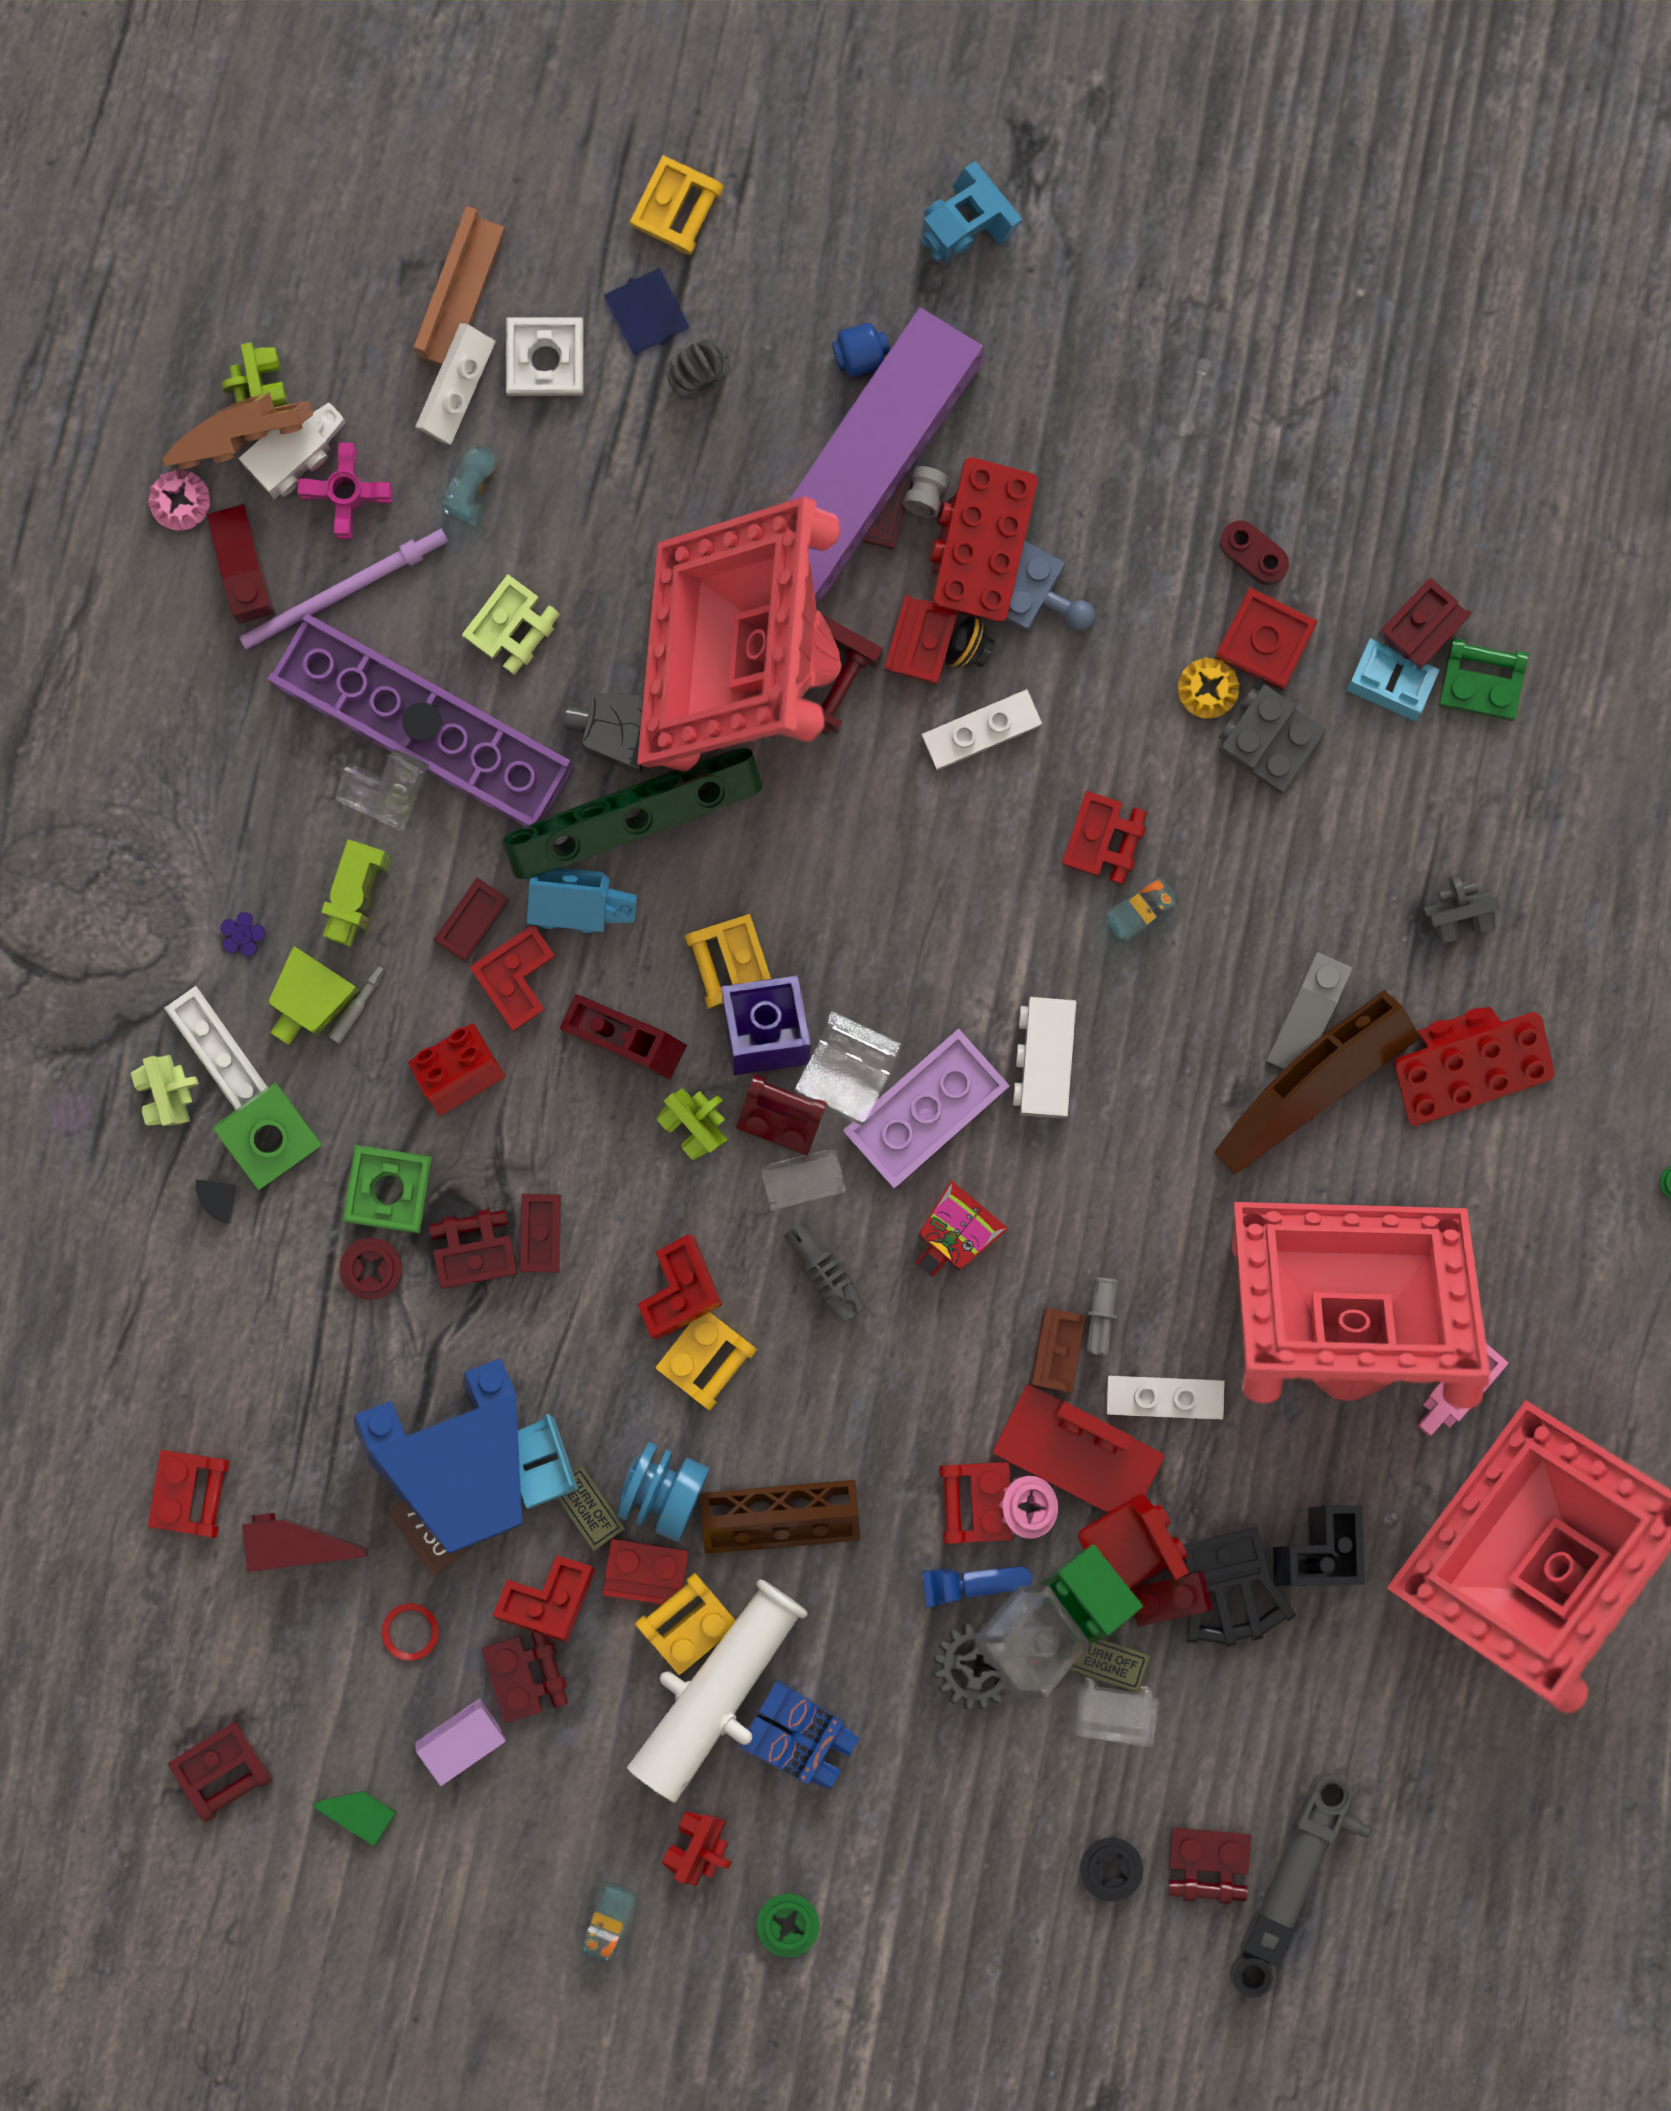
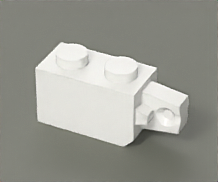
M327 403L313 412V416L302 423L303 428L301 430L288 434H280L279 429L268 431L267 436L259 439L239 457V460L273 500L280 494L282 497H285L298 486V478L308 469L315 471L327 460L328 455L326 453L331 450L328 443L345 424V420L334 406Z

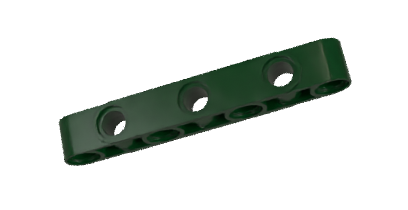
M749 748L734 749L697 762L687 772L671 771L510 832L504 837L503 845L513 875L518 879L532 878L757 794L763 785L753 751ZM712 782L708 789L699 791V788L704 783ZM633 809H640L636 816L626 818ZM565 835L568 836L565 842L557 845L554 844L557 838Z

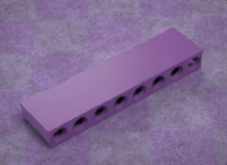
M919 307L789 499L791 501L807 497L816 500L817 508L835 514L839 521L840 535L835 544L825 551L809 547L808 562L811 565L817 606L826 596L904 477L909 473L985 360L983 345Z
M305 613L302 618V624L274 672L270 673L267 678L270 685L524 827L545 819L574 769L569 759ZM418 702H425L434 706L442 719V728L439 735L426 743L416 742L409 738L402 725V718L406 709Z

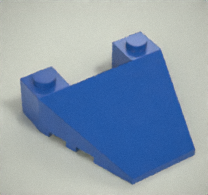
M501 1358L464 1373L462 1385L473 1408L472 1411L406 1436L392 1401L354 1415L353 1427L368 1463L376 1472L378 1471L392 1487V1490L412 1509L418 1520L448 1554L522 1525L516 1392Z

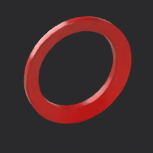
M406 1603L395 1607L386 1616L382 1625V1639L385 1647L392 1655L406 1661L418 1660L428 1655L434 1649L439 1637V1626L433 1613L426 1607L416 1603ZM408 1610L422 1613L429 1620L432 1628V1635L428 1645L416 1653H405L397 1649L392 1643L389 1633L393 1619L401 1612Z

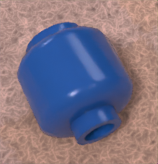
M863 323L842 329L837 334V341L832 342L839 371H846L852 378L876 372L883 362L884 356L890 352L885 332L877 333L876 328L871 323Z

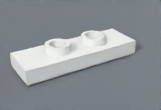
M460 323L415 426L416 428L443 444H452L496 342L495 340L468 324Z
M1026 689L921 734V737L937 771L1042 726V722Z
M1107 1376L1106 1415L1223 1420L1225 1381Z

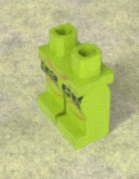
M349 839L347 840L331 888V903L324 902L321 913L329 918L323 934L328 940L351 947L357 928L367 930L370 919L366 915L372 906L370 892L378 870L388 873L393 860L385 851Z

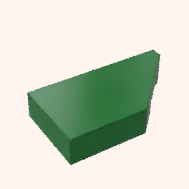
M365 1791L319 1800L313 1806L372 1846L376 1845L396 1814L395 1810Z

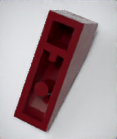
M241 504L207 514L223 585L233 617L238 624L276 614L245 505Z
M578 994L575 995L559 1028L671 1080L687 1046L665 1031Z
M275 1512L251 1515L252 1523L242 1525L247 1572L369 1556L367 1547L288 1519L276 1520Z

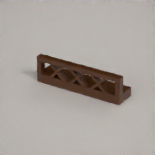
M855 1480L700 1493L705 1554L861 1540ZM849 1494L850 1504L832 1505L826 1500L832 1495ZM793 1498H804L810 1502L805 1508L794 1509L787 1505ZM765 1501L771 1505L764 1512H754L749 1509L754 1502ZM726 1504L732 1508L726 1515L710 1516L709 1506Z

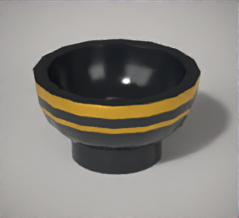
M968 616L955 631L946 654V663L949 666L967 668L974 664L978 667H983L990 659L995 641L988 637L986 627L975 616Z

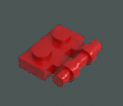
M1086 791L1061 865L1098 877L1102 864L1105 863L1113 866L1109 881L1124 885L1127 873L1132 872L1135 860L1132 858L1138 840L1143 839L1146 827L1143 825L1147 812L1142 809L1133 808L1129 821L1119 818L1118 815L1122 802ZM1114 830L1124 834L1118 853L1107 850Z

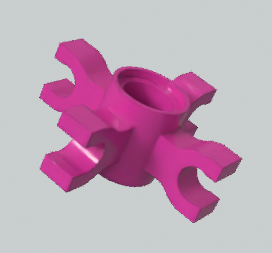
M338 443V471L334 472L327 481L298 479L297 494L300 495L301 500H331L336 507L334 534L337 539L352 540L353 511L357 510L363 501L392 504L393 487H391L390 482L366 483L359 481L355 475L357 449L354 443ZM345 483L353 484L355 492L350 498L340 499L336 497V490L340 485Z

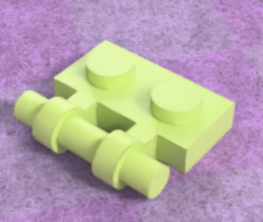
M507 574L463 632L462 637L493 660L502 648L505 649L511 656L505 662L503 668L515 675L523 664L527 666L534 657L531 653L542 638L550 636L554 630L552 625L561 614L548 605L542 615L538 616L532 609L539 601V597ZM524 621L532 628L519 644L511 636Z

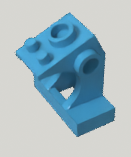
M974 161L963 169L952 186L958 194L946 202L939 199L924 212L926 218L923 221L922 238L919 241L924 247L928 246L933 251L931 256L936 262L942 259L946 264L954 253L960 255L969 249L975 242L972 236L979 231L986 229L1000 245L1012 236L1023 219L979 164ZM968 206L977 218L968 223L958 209Z

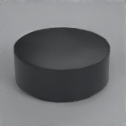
M418 702L406 709L402 718V725L409 738L416 742L426 743L439 735L442 728V719L434 706L429 703Z

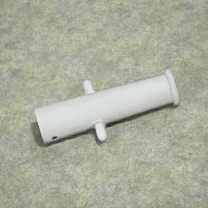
M765 1580L757 1581L758 1592L691 1681L684 1682L670 1671H665L660 1675L661 1684L676 1695V1702L636 1754L627 1769L650 1788L674 1803L678 1801L721 1735L727 1733L742 1745H747L751 1742V1732L736 1721L735 1713L797 1619L807 1617V1611L801 1605Z

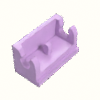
M479 1698L416 1741L415 1746L416 1753L438 1784L442 1786L506 1742L501 1733L500 1726Z

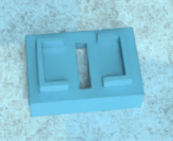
M1370 638L1346 691L1416 722L1422 713L1439 669L1426 664L1419 671L1416 668L1417 665L1410 659L1406 660L1395 649ZM1396 664H1399L1403 668L1393 691L1390 692L1386 690V687Z
M546 1414L545 1418L539 1422L518 1430L520 1487L527 1509L579 1490L555 1418L550 1414ZM555 1454L558 1455L559 1459L525 1472L524 1466Z

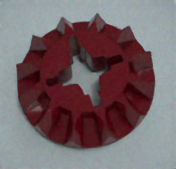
M364 1238L354 1242L346 1249L340 1261L339 1272L342 1283L351 1294L365 1300H378L392 1293L401 1279L402 1262L395 1248L389 1243L377 1238ZM360 1256L370 1262L380 1260L382 1257L384 1258L377 1269L380 1277L383 1279L382 1282L372 1276L358 1281L362 1276L361 1273L365 1270L362 1265L363 1262L359 1258Z

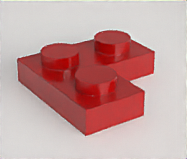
M535 925L529 926L469 967L513 1032L545 1011L524 980V978L555 958L554 953Z
M689 1234L656 1251L670 1286L638 1303L650 1336L656 1340L665 1337L723 1305L696 1239Z
M556 1555L542 1591L507 1580L493 1617L498 1621L567 1643L595 1570L592 1566Z

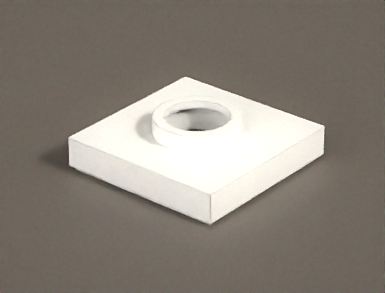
M583 317L506 318L507 396H583ZM547 346L557 351L560 361L554 371H539L534 368L532 356L537 349Z

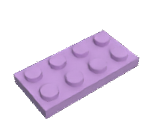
M958 1028L843 1130V1133L890 1186L895 1189L1005 1092L1010 1085Z

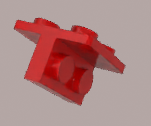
M474 1023L454 1030L448 1038L433 1047L421 1050L408 1062L425 1097L433 1105L439 1116H442L506 1077Z

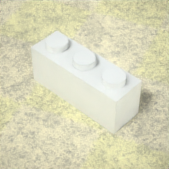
M1030 997L1028 1006L1020 1007L1019 1029H1026L1025 1045H1017L1016 1067L1023 1068L1022 1083L1014 1084L1013 1106H1020L1019 1115L1066 1119L1068 1116L1076 1000Z

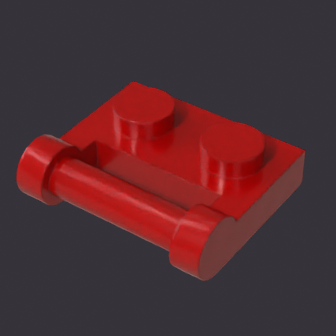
M160 1450L148 1527L217 1538L219 1526L216 1525L224 1472L229 1471L230 1460ZM199 1468L209 1469L201 1521L199 1523L190 1520Z
M1009 1462L939 1465V1477H943L946 1519V1532H942L943 1544L1013 1540L1011 1529L1006 1523L1001 1521L1004 1515L1002 1508L999 1506L1005 1495L1003 1489L1010 1486ZM959 1476H970L973 1530L962 1531Z

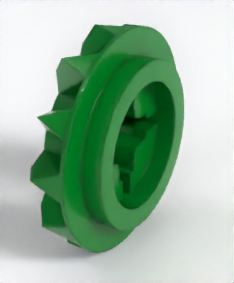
M785 1893L771 1897L760 1909L757 1918L758 1937L763 1946L777 1956L795 1957L805 1953L815 1943L819 1933V1918L815 1907L803 1896ZM796 1910L795 1924L804 1933L789 1931L782 1940H779L781 1925L772 1917L776 1916L786 1919L789 1914Z

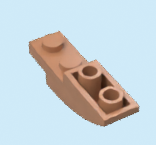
M269 392L234 403L216 412L186 433L162 458L163 465L178 464L179 469H187L201 464L200 459L213 457L215 463L227 461L236 457L235 452L246 445V441L267 436V431L279 429L280 434L301 430L303 428L302 423L313 416L310 401L274 407Z

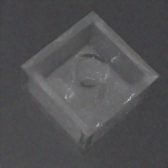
M1048 1585L1018 1586L974 1639L1016 1698H1046L1090 1645L1088 1639Z

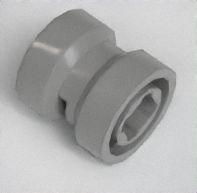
M915 467L911 477L913 486L911 490L906 492L902 505L905 509L918 516L935 518L938 516L942 506L940 497L946 493L950 479L945 473L932 467Z

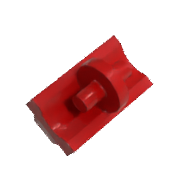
M692 1812L684 1813L678 1831L692 1837L691 1843L687 1851L676 1845H671L662 1860V1864L676 1874L674 1880L685 1885L688 1883L697 1886L702 1874L712 1878L718 1866L726 1869L730 1868L732 1861L723 1856L729 1842L719 1838L727 1821L713 1815H700Z

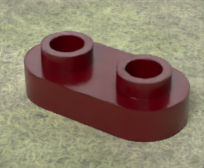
M1240 520L1228 524L1223 530L1220 537L1222 552L1253 579L1263 585H1274L1285 577L1289 568V559L1286 552L1255 526ZM1238 533L1244 534L1247 538V543L1245 545L1236 544L1233 538L1234 535ZM1271 557L1276 561L1277 567L1275 569H1267L1263 564V560Z

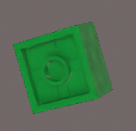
M1094 1544L1075 1554L1040 1583L1044 1589L1042 1592L1043 1598L1048 1604L1054 1602L1074 1627L1071 1631L1078 1642L1085 1640L1088 1645L1110 1635L1143 1607Z

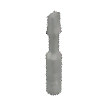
M378 966L372 976L367 979V983L358 997L351 1000L327 1035L330 1039L341 1044L364 1010L366 1000L375 987H378L380 980L386 972L383 968Z

